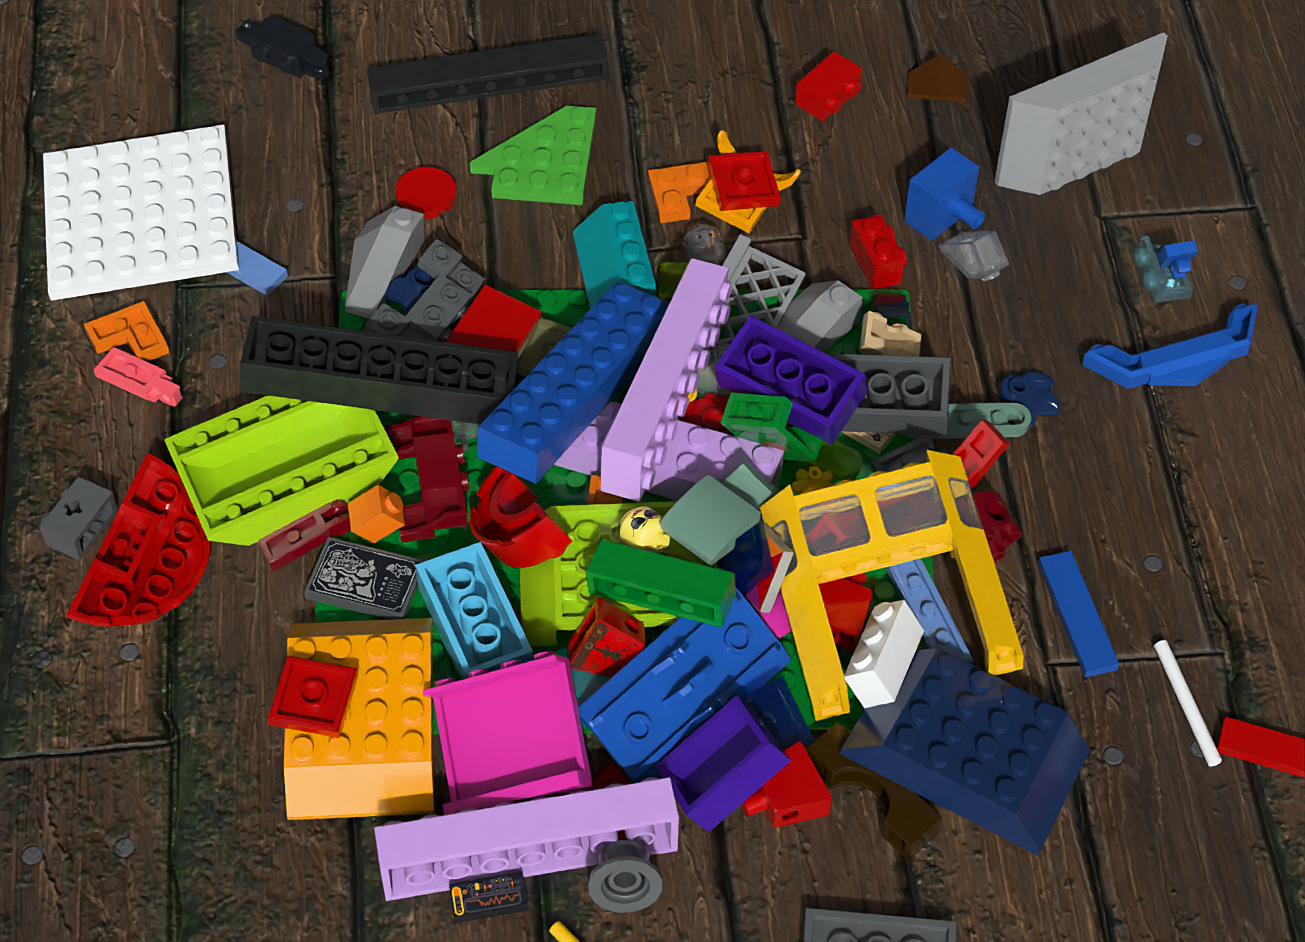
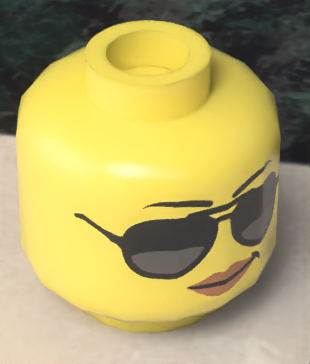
M640 506L629 510L624 514L620 522V539L623 544L629 547L661 553L668 547L671 536L660 529L659 522L663 517L647 506Z

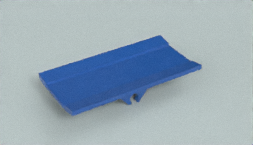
M736 588L735 599L722 628L679 617L578 706L580 720L594 733L626 773L632 784L640 783L642 780L651 777L661 779V775L655 768L658 763L736 695L746 702L785 667L791 659L782 644Z

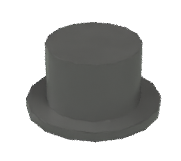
M618 840L609 843L598 855V866L593 869L588 879L589 895L594 903L605 910L617 913L636 912L647 908L658 899L662 892V875L657 867L650 863L649 853L644 846L630 840Z

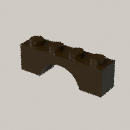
M836 723L807 747L808 755L824 784L829 789L843 785L860 786L871 791L881 800L887 814L882 837L909 861L939 834L942 817L938 809L931 802L921 799L915 792L841 755V749L852 731H846L841 725Z

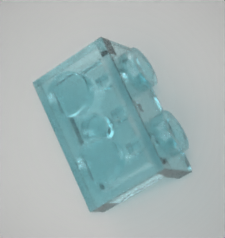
M1147 235L1141 236L1139 248L1135 249V262L1138 267L1142 268L1145 289L1151 292L1154 303L1191 298L1193 288L1187 273L1184 278L1173 279L1170 266L1161 268L1156 257L1165 245L1175 244V242L1152 245Z

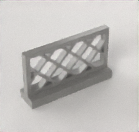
M741 234L722 265L729 268L728 282L732 283V297L728 299L726 305L736 304L740 312L739 316L729 317L726 324H720L719 328L724 327L728 338L718 339L715 347L710 346V348L723 354L736 337L730 325L745 324L750 315L757 319L765 318L768 325L777 328L806 275L805 272L750 247L751 239ZM750 259L763 264L765 271L752 273L748 265ZM786 275L795 281L791 285L781 287L776 276ZM769 278L773 289L760 291L756 280ZM749 282L753 293L739 295L736 285ZM777 296L781 307L768 309L764 298ZM757 300L761 311L747 313L743 303Z

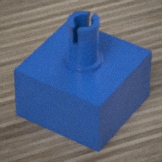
M953 148L948 149L910 179L904 221L931 241L959 219L968 224L972 229H977L983 223L986 215L985 212L973 206L979 166Z

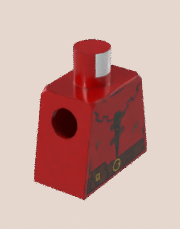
M597 597L567 644V659H569L570 668L611 678L647 646L645 645L644 624L623 610Z

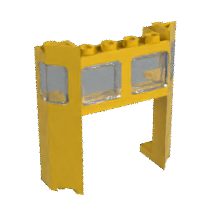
M926 450L927 463L914 462L905 465L899 470L891 472L878 471L872 473L867 478L855 481L842 480L832 487L820 490L811 488L796 496H793L791 485H788L759 507L764 522L794 552L780 587V592L815 721L850 713L847 685L818 584L948 551H950L951 558H956L985 651L986 671L996 676L1023 669L1024 655L961 457Z

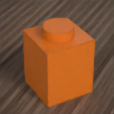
M376 485L347 503L351 531L372 543L378 542L405 525L401 497L380 485Z

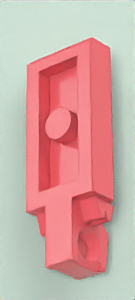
M115 347L94 368L96 377L148 401L156 402L160 399L163 403L176 407L183 398L179 390L180 386L172 383V378L166 375L164 369Z

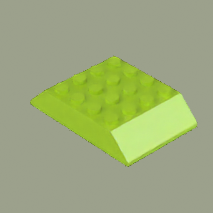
M265 396L164 439L208 541L245 546L257 543L261 538L319 509L329 502L332 503L336 499L344 500L346 504L376 485H379L399 459L375 410L276 396Z

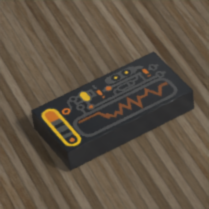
M522 872L449 884L455 923L529 911Z

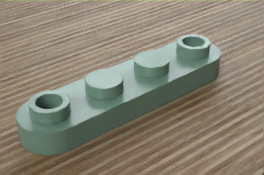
M1019 403L949 404L948 435H928L930 439L967 438L981 420L990 421L1004 437H1020L1029 428L1031 413L1025 406ZM905 434L912 439L923 436L922 434Z

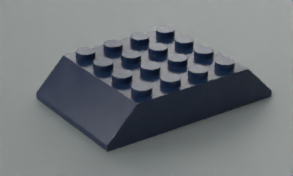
M932 648L915 652L894 702L865 708L841 749L840 754L1004 839L1039 855L1090 749L1068 712L940 648Z

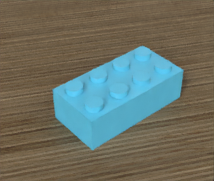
M481 542L415 565L419 591L460 680L467 679V674L475 670L487 669L489 672L500 670V664L508 661L520 660L522 663L533 661V650Z

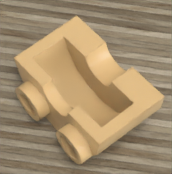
M868 311L863 317L859 352L863 355L919 357L922 334L909 329V327L903 324L889 326L887 325V319L881 314Z

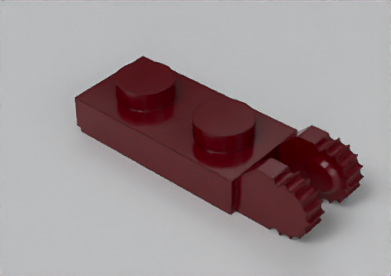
M336 499L332 503L329 502L319 509L261 538L258 543L272 570L276 571L324 544L328 537L343 536L350 531L351 525L349 514H346L348 512L346 502Z

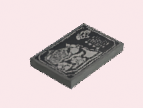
M328 537L304 591L305 599L388 620L406 619L418 589L415 565L425 561Z

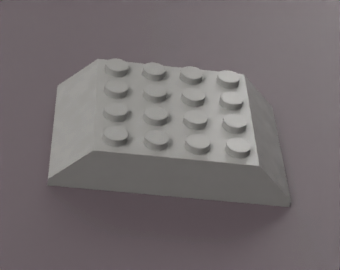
M1163 32L1010 96L995 183L1001 187L1041 195L1050 190H1057L1064 184L1076 179H1082L1101 168H1107L1126 157H1133L1140 152L1167 35Z

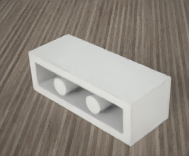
M905 600L891 603L883 602L874 607L844 674L846 682L864 708L895 701L924 633V629Z

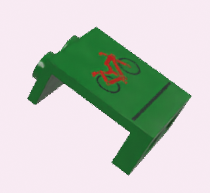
M730 393L721 424L736 437L784 450L783 460L816 463L823 440L798 427L786 426L793 405L787 397Z

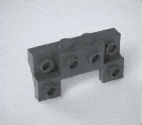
M436 239L419 259L417 265L435 281L406 316L383 303L365 324L364 331L446 342L453 332L454 326L460 322L484 285H486L487 279L462 264L463 256Z

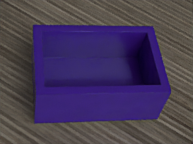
M736 695L658 763L655 768L663 779L670 778L674 797L685 814L706 831L710 832L790 763L791 759L759 714Z

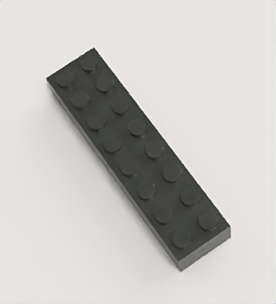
M252 316L240 361V392L482 424L514 390L519 353Z

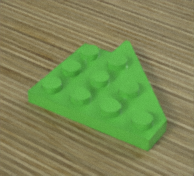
M580 106L563 107L470 162V173L494 175L491 188L492 198L583 205L597 117L596 108Z

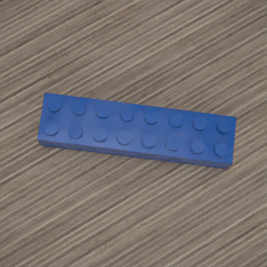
M617 281L478 427L477 457L536 484L636 374L670 303Z

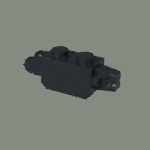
M275 16L265 18L261 24L245 20L236 29L237 39L251 47L252 57L258 61L265 62L284 73L292 74L300 79L304 74L313 78L316 77L319 80L328 77L330 72L328 65H326L328 56L324 50L315 46L313 33Z

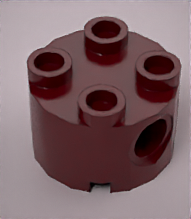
M983 491L975 493L970 497L980 529H984L994 563L1006 556L1005 549L1022 537V532L1000 493L997 491ZM959 501L956 503V508L960 520L964 525L972 527L965 505L962 506ZM971 508V514H972V516H973V518H974V520H975V523H976V525H977V522H976V519H975V516H974L973 509ZM946 513L944 514V516L942 517V519H941V521H940V522H941V525H943V524H945V523L947 522V514H946Z

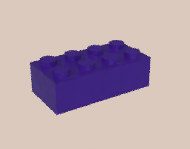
M751 315L715 365L718 386L732 393L787 397L793 403L787 422L830 445L834 443L867 394L866 375Z

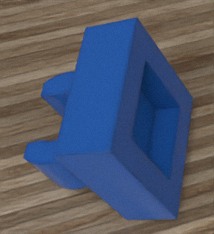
M1195 240L1165 245L1156 256L1159 268L1170 266L1173 279L1186 277V272L1191 271L1190 261L1198 253Z

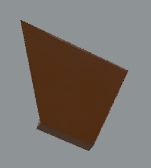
M939 54L909 72L907 98L966 102L968 77L945 56Z

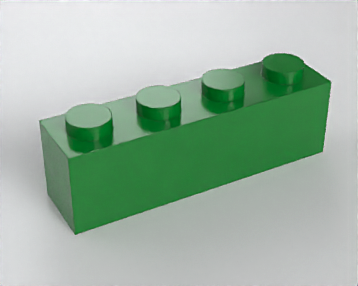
M601 540L586 569L588 592L590 594L721 628L736 596L735 573L728 572L722 568H712L696 564L686 559L680 560L668 557L655 551H645L629 547L619 542L613 543Z

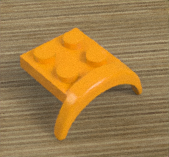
M721 130L717 137L720 154L738 153L731 145L726 131ZM797 169L789 174L774 173L778 190L781 191L791 186L801 173V170ZM711 179L698 196L695 204L700 209L748 234L767 208L720 211Z

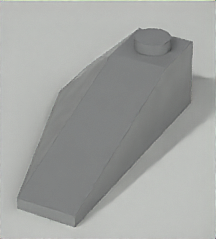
M394 206L366 222L354 240L345 312L370 319L379 307L387 302L386 291L390 283L394 279L402 278L424 243V214Z
M839 280L813 283L791 301L776 329L825 353L860 322L863 297Z

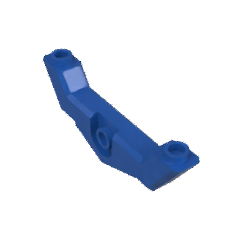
M1240 304L1233 308L1224 329L1132 355L1113 345H1094L1085 353L1082 365L1126 389L1147 383L1148 385L1197 386L1229 363V360L1248 354L1258 305L1252 304L1248 306L1247 304Z

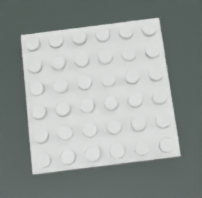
M224 125L43 153L48 294L51 300L239 270L227 133Z

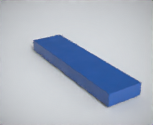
M1072 551L1040 557L1038 560L1039 569L1084 678L1117 671L1119 662Z

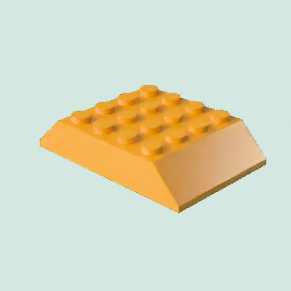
M433 618L292 624L287 638V656L358 668L359 675L340 738L285 728L284 779L288 820L434 814V700L423 695V690L434 688Z

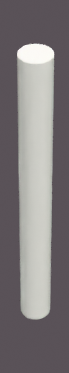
M1166 640L1159 641L1154 645V648L1208 766L1218 765L1222 759Z

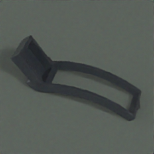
M874 295L875 310L873 312L888 318H908L907 327L911 329V312L909 311V302H907L906 295Z

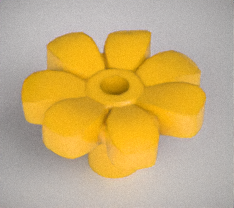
M811 466L809 472L799 469L796 472L795 477L797 481L793 482L792 491L794 494H801L803 491L811 488L820 490L834 486V484H831L833 475L830 471L822 473L817 466Z

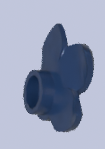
M416 267L407 274L406 278H397L390 283L386 291V300L402 304V310L406 316L435 280L424 270Z
M1029 372L1023 377L1010 375L1000 384V397L1004 403H1019L1030 411L1031 423L1029 428H1032L1035 424L1036 415L1055 416L1061 412L1057 397L1053 392L1049 391L1054 385V380L1046 374Z

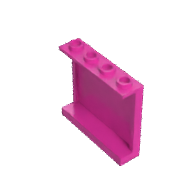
M554 651L541 652L533 656V661L522 663L520 660L508 661L500 664V670L489 672L487 669L475 670L467 674V679L456 681L455 678L442 679L435 682L434 688L423 690L424 696L431 697L434 700L451 802L443 804L444 816L457 814L459 811L467 808L480 810L492 808L503 802L516 804L531 801L539 796L557 797L569 794L575 790L593 788L569 659L555 655Z

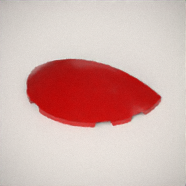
M147 452L66 617L82 623L103 627L135 626L160 618V616L180 606L191 595L201 580L208 563L210 541L206 537L186 488L181 483L182 479L179 473Z

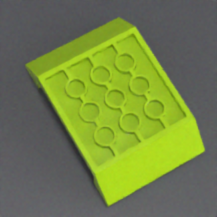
M677 501L551 506L545 511L562 527L573 542L567 546L565 552L558 558H550L537 565L520 568L521 627L530 646L557 645L556 631L577 630L597 597L640 620L644 627L670 626L679 616L590 594L588 592L586 569L601 540L622 543L620 539V522L624 514L629 510L640 506H647L664 517ZM670 537L668 547L659 553L680 560H690L693 563L712 568H722L727 571L726 555L710 566L673 537Z

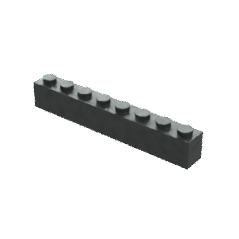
M601 34L368 67L367 73L374 114L608 80V57Z

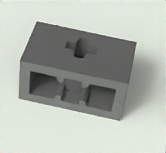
M77 477L73 484L63 491L60 501L53 510L46 513L42 519L40 529L46 546L81 560L118 511L113 492Z

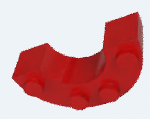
M498 466L491 471L477 492V495L481 498L477 509L475 507L471 508L470 528L473 535L503 564L509 567L526 568L542 563L550 558L560 557L565 552L567 546L573 542L567 533L535 502L538 498L519 476Z

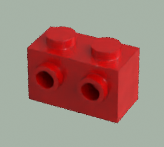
M834 51L797 83L795 105L823 122L832 113L836 114L849 98H854L860 92L862 87V68Z
M881 214L852 221L849 246L871 289H882L901 284L903 269L907 264V257L904 249L898 247L895 241L892 226L886 224Z

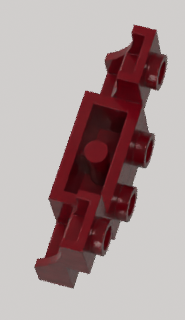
M417 416L409 421L384 427L399 459L415 457L422 497L421 502L403 506L405 525L399 528L401 543L435 538L434 530L468 525L463 493L469 491L466 471L460 472L459 465L464 464L462 444L455 445L451 420Z

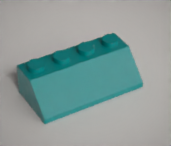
M634 201L602 204L572 231L590 309L617 281L656 297V283Z

